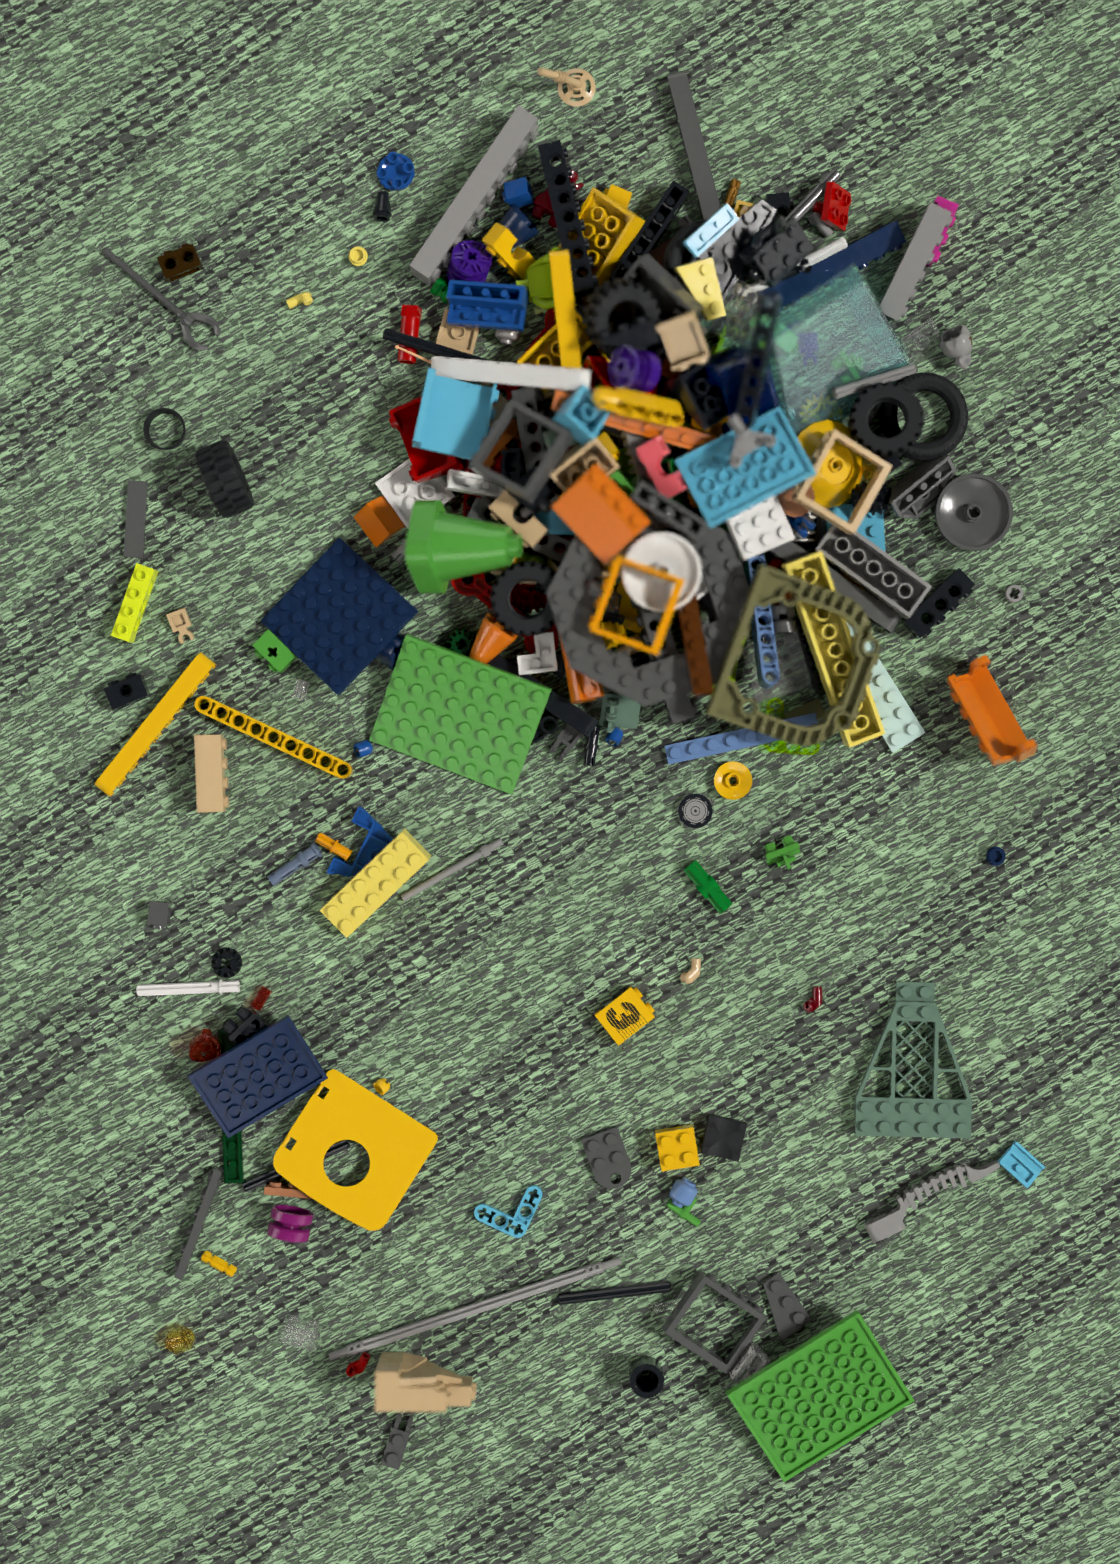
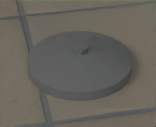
M966 474L952 480L941 491L935 505V521L939 532L951 545L965 551H981L994 546L1007 534L1013 519L1012 501L1007 490L997 480L983 474Z

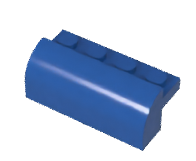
M449 280L446 297L450 304L447 318L448 325L523 331L529 305L528 292L525 286Z

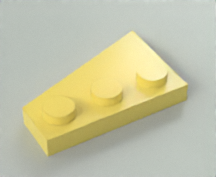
M713 257L674 268L684 281L683 284L686 289L704 307L701 313L706 321L726 316Z

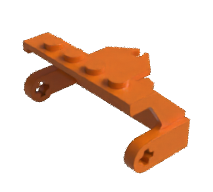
M983 655L970 663L967 674L958 677L953 674L947 678V684L952 691L950 695L954 703L958 702L961 709L959 711L962 718L968 720L972 736H977L979 749L983 754L986 753L992 766L1014 760L1019 763L1035 755L1038 746L1034 739L1027 740L987 668L991 661L987 655Z

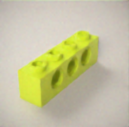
M136 563L111 636L130 643L134 642L158 575L157 570Z

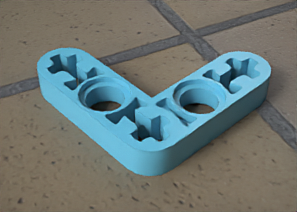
M530 1185L526 1189L514 1216L485 1203L476 1206L474 1216L478 1221L512 1237L521 1238L526 1233L541 1201L542 1190L538 1185ZM534 1189L537 1190V1194L539 1195L538 1197L535 1196L533 1198L532 1203H536L535 1206L528 1202H524L525 1199L529 1201L531 1194L528 1192L533 1191ZM523 1206H528L531 1209L529 1216H523L520 1213V1209ZM486 1208V1213L490 1215L492 1211L495 1212L492 1216V1221H488L490 1217L487 1215L480 1217L478 1209ZM502 1215L505 1217L506 1222L504 1225H497L495 1218ZM509 1219L513 1220L511 1222L513 1226L520 1224L523 1231L514 1233V1228L510 1226L509 1230L505 1229L508 1226Z

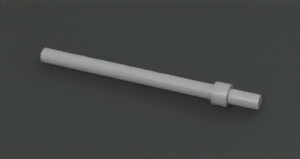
M499 838L488 845L485 844L479 847L480 850L401 894L402 899L406 901L479 858L487 857L492 854L493 850L504 845L503 841Z

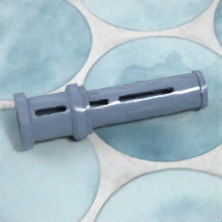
M312 842L309 848L303 852L299 851L297 857L267 877L271 884L276 886L303 866L308 867L310 862L318 857H323V854L316 843Z

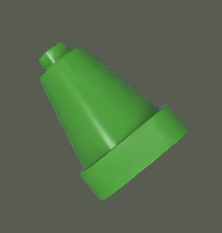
M416 500L413 504L406 539L405 556L407 567L420 594H444L447 591L449 580L511 566L514 558L522 557L521 534H513L510 526L446 513L441 500Z

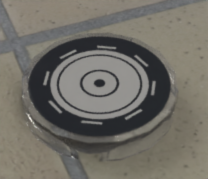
M690 792L679 800L676 807V815L684 827L691 830H700L707 827L712 821L714 805L707 795L700 792Z

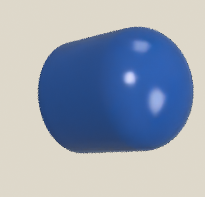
M615 727L611 733H607L605 741L610 744L609 740L616 742L612 746H619L623 737V731Z
M363 740L354 744L353 749L356 756L362 758L372 753L373 746L368 740Z

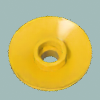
M735 761L727 762L717 769L714 775V786L722 797L730 800L740 799L750 791L752 775L744 764ZM731 777L736 778L735 784L729 783Z

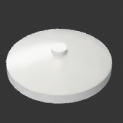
M666 532L652 533L634 543L626 554V559L685 580L674 610L685 605L695 595L701 581V562L695 549L684 538ZM623 565V582L630 597L645 609L665 612L675 584Z

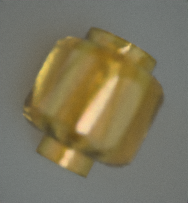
M180 1326L167 1333L165 1346L173 1354L178 1355L193 1347L195 1335L191 1329Z

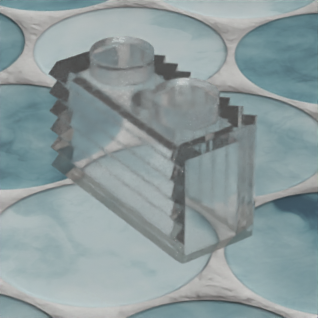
M296 1315L285 1317L279 1343L316 1352L323 1325H319V1322L316 1320L302 1321Z

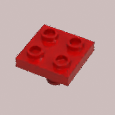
M834 181L827 182L824 201H817L813 205V212L822 213L821 220L835 230L843 232L848 223L851 193Z

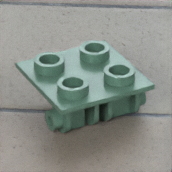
M604 693L599 725L603 726L607 733H611L615 727L637 729L641 705L620 694Z

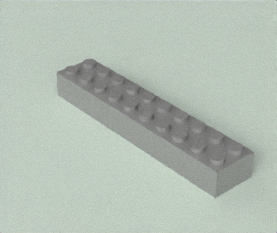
M518 105L409 265L412 275L430 287L438 278L442 277L440 273L444 267L448 268L455 246L461 243L465 236L469 237L475 228L473 225L476 220L480 221L483 218L485 207L487 204L491 205L495 200V192L498 188L501 190L504 187V183L507 182L505 178L508 173L512 174L518 165L516 162L519 157L523 158L528 151L527 145L530 141L534 142L538 137L539 126L537 117Z

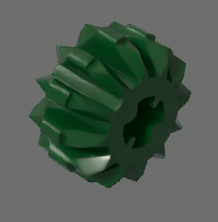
M455 629V637L452 634L448 635L452 641H445V644L451 645L447 649L467 656V653H470V649L473 646L471 643L475 641V638L469 640L473 633L470 631L465 636L466 630L462 629L461 635H459L458 630ZM465 640L464 643H467L466 647L459 650V647H456V643Z

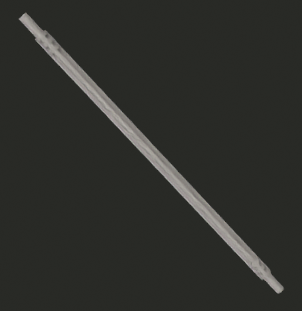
M620 1257L541 1280L348 1344L345 1348L328 1353L329 1358L334 1360L346 1355L352 1356L603 1273L604 1270L621 1265L622 1262Z

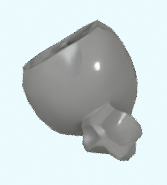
M960 324L942 333L940 348L945 356L955 359V366L965 370L971 364L973 342L967 326Z

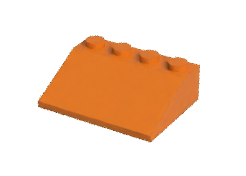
M597 464L551 506L554 512L604 565L650 523L649 519Z

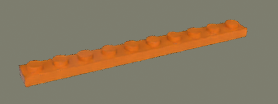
M556 389L551 409L559 411L562 404L572 393ZM611 411L603 424L652 439L662 436L666 443L693 451L720 437L682 425L679 427H669L618 415Z

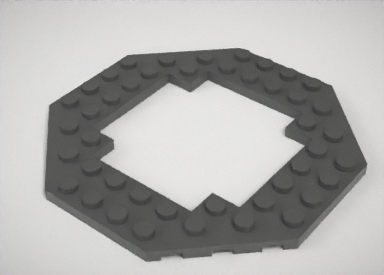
M640 510L649 519L650 523L624 548L633 546L639 539L652 533L666 532L684 537ZM707 525L697 542L692 543L686 538L684 539L694 547L699 556L702 574L718 620L702 626L713 685L716 682L749 592V586L731 534L717 526L710 529ZM576 535L546 592L570 668L644 707L691 692L692 688L685 652L633 669L627 650L608 656L603 637L590 632L591 627L588 624L591 616H595L584 581L600 577L603 574L596 555Z

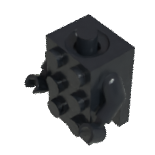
M778 215L766 228L756 232L753 240L738 255L749 270V276L757 284L774 288L779 282L800 274V271L805 274L812 271V265L808 267L803 266L809 263V260L804 258L814 247L795 218H792L787 223L782 215Z

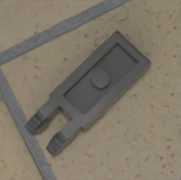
M566 724L549 752L553 754L562 742L567 746L559 755V759L563 761L570 749L574 748L583 734Z
M400 1413L397 1414L395 1424L392 1426L381 1465L399 1470L413 1421V1417L409 1416L406 1422V1429L398 1428L402 1419V1414Z

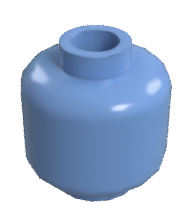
M685 1177L677 1179L669 1192L670 1197L673 1199L672 1203L680 1208L683 1205L690 1206L698 1193L695 1187L696 1184Z

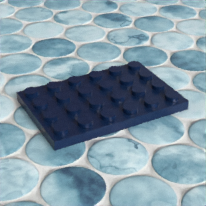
M289 1014L188 1074L189 1080L228 1138L328 1079L325 1071Z

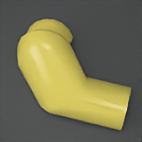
M305 291L287 299L286 303L289 309L302 303L310 305L313 299L312 295Z

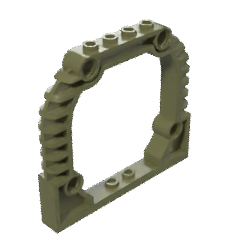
M758 564L713 688L714 693L711 694L704 713L799 746L818 744L833 736L837 730L844 731L849 729L853 720L855 721L859 715V704L863 702L866 695L864 690L866 685L872 680L873 673L871 671L873 666L877 665L880 657L878 654L880 644L877 639L872 637V627L867 614L858 603L845 595ZM787 591L792 593L790 601L784 599V594ZM777 601L782 605L793 606L798 601H802L835 613L846 620L853 630L854 634L850 645L851 652L855 656L853 665L838 704H834L826 710L821 722L808 726L798 725L759 711L758 703L752 698L743 697L736 682L729 680L736 658H739L742 654L743 647L741 645L743 639L746 640L750 631L748 625L755 606L764 608ZM867 641H870L872 644L869 651L864 649ZM750 702L751 710L744 712V704ZM843 715L845 720L843 724L838 725L837 718Z

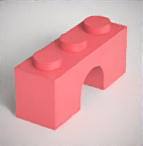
M662 436L655 437L636 448L638 452L637 457L641 463H644L647 469V476L655 483L658 492L670 499L688 488L680 470L673 474H667L663 471L661 461L670 451Z

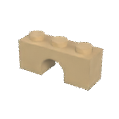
M504 490L489 506L491 511L489 515L497 522L501 520L506 526H510L513 534H521L523 546L525 548L529 546L533 549L548 533V529L534 516L527 523L520 524L516 522L513 518V513L519 507V503Z

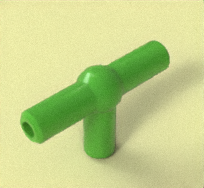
M696 1198L690 1206H684L683 1208L676 1206L671 1200L667 1202L666 1206L677 1213L680 1218L686 1219L696 1227L700 1225L701 1220L689 1213L697 1201Z

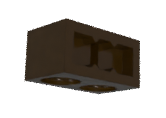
M193 243L182 244L178 247L179 249L165 251L161 253L160 257H157L168 283L204 269ZM187 255H193V259L190 262H185ZM169 262H175L174 268L167 269Z

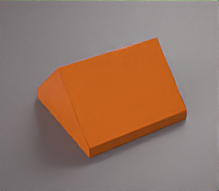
M384 495L368 502L353 517L376 548L405 527V524Z

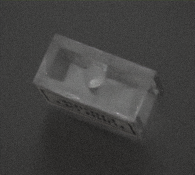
M751 1340L729 1371L732 1381L739 1384L766 1367L771 1361L767 1351Z

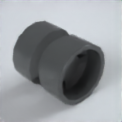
M795 605L771 606L774 634L797 632L796 621L793 620V617L796 616ZM787 615V620H779V616Z

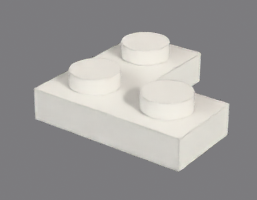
M553 632L534 635L536 654L517 656L519 676L558 671Z

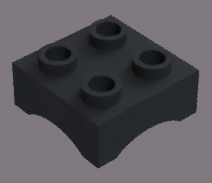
M709 1114L700 1152L739 1162L747 1123Z

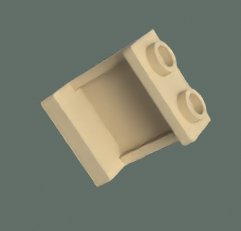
M695 310L656 324L657 333H660L671 362L670 368L672 371L677 369L678 372L688 369L690 364L700 365L707 362L710 351Z

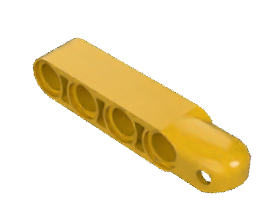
M598 387L592 394L593 401L600 409L613 411L618 415L669 427H679L684 423L682 406L678 401L625 388L611 389Z

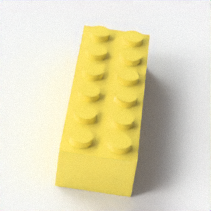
M404 828L324 904L320 912L347 938L427 863L431 855Z

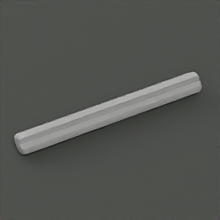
M914 364L906 365L836 387L832 390V394L835 399L864 391L865 388L874 386L878 382L887 383V381H896L915 374L917 369Z

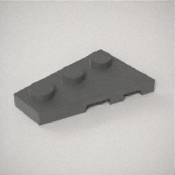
M779 1272L763 1282L779 1338L782 1342L810 1322L812 1318Z

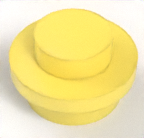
M354 247L350 250L349 260L354 266H362L367 262L368 254L364 248Z

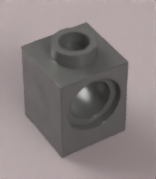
M149 901L147 924L153 925L154 929H164V926H169L172 902Z

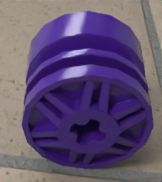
M473 240L458 243L453 249L448 266V281L459 280L485 283L492 262L491 254L485 249L486 247Z
M620 347L612 354L608 364L609 380L617 388L647 393L656 386L660 377V361L656 354L650 351Z

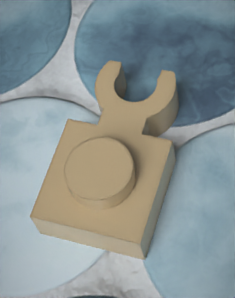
M185 607L166 614L173 633L179 631L178 639L181 644L184 643L183 635L185 634L189 636L190 640L194 639V634L187 628L192 626Z

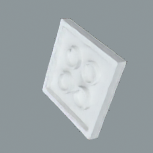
M410 459L375 483L407 529L409 528L412 507L416 500H441L444 506L455 498L452 491L446 490L447 484L442 477L421 483L412 481L408 472L411 470L410 466L412 465Z
M776 495L725 521L742 561L795 539Z

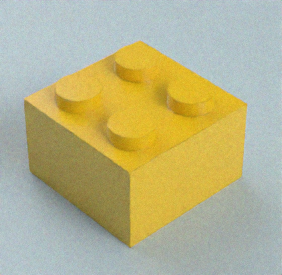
M692 1124L655 1130L662 1172L700 1165Z

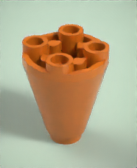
M488 612L482 620L469 653L470 658L487 664L511 645L519 635L505 629L497 621L496 617Z

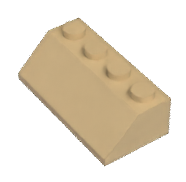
M194 735L197 813L225 812L226 808H229V796L225 794V788L229 786L228 777H225V769H228V760L224 758V750H227V739H223V735Z

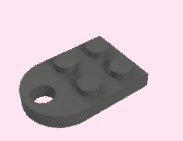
M617 1126L581 1139L594 1177L600 1185L605 1188L615 1189L623 1186L629 1180L631 1164ZM618 1173L621 1176V1180L618 1183H612L610 1181L611 1174Z

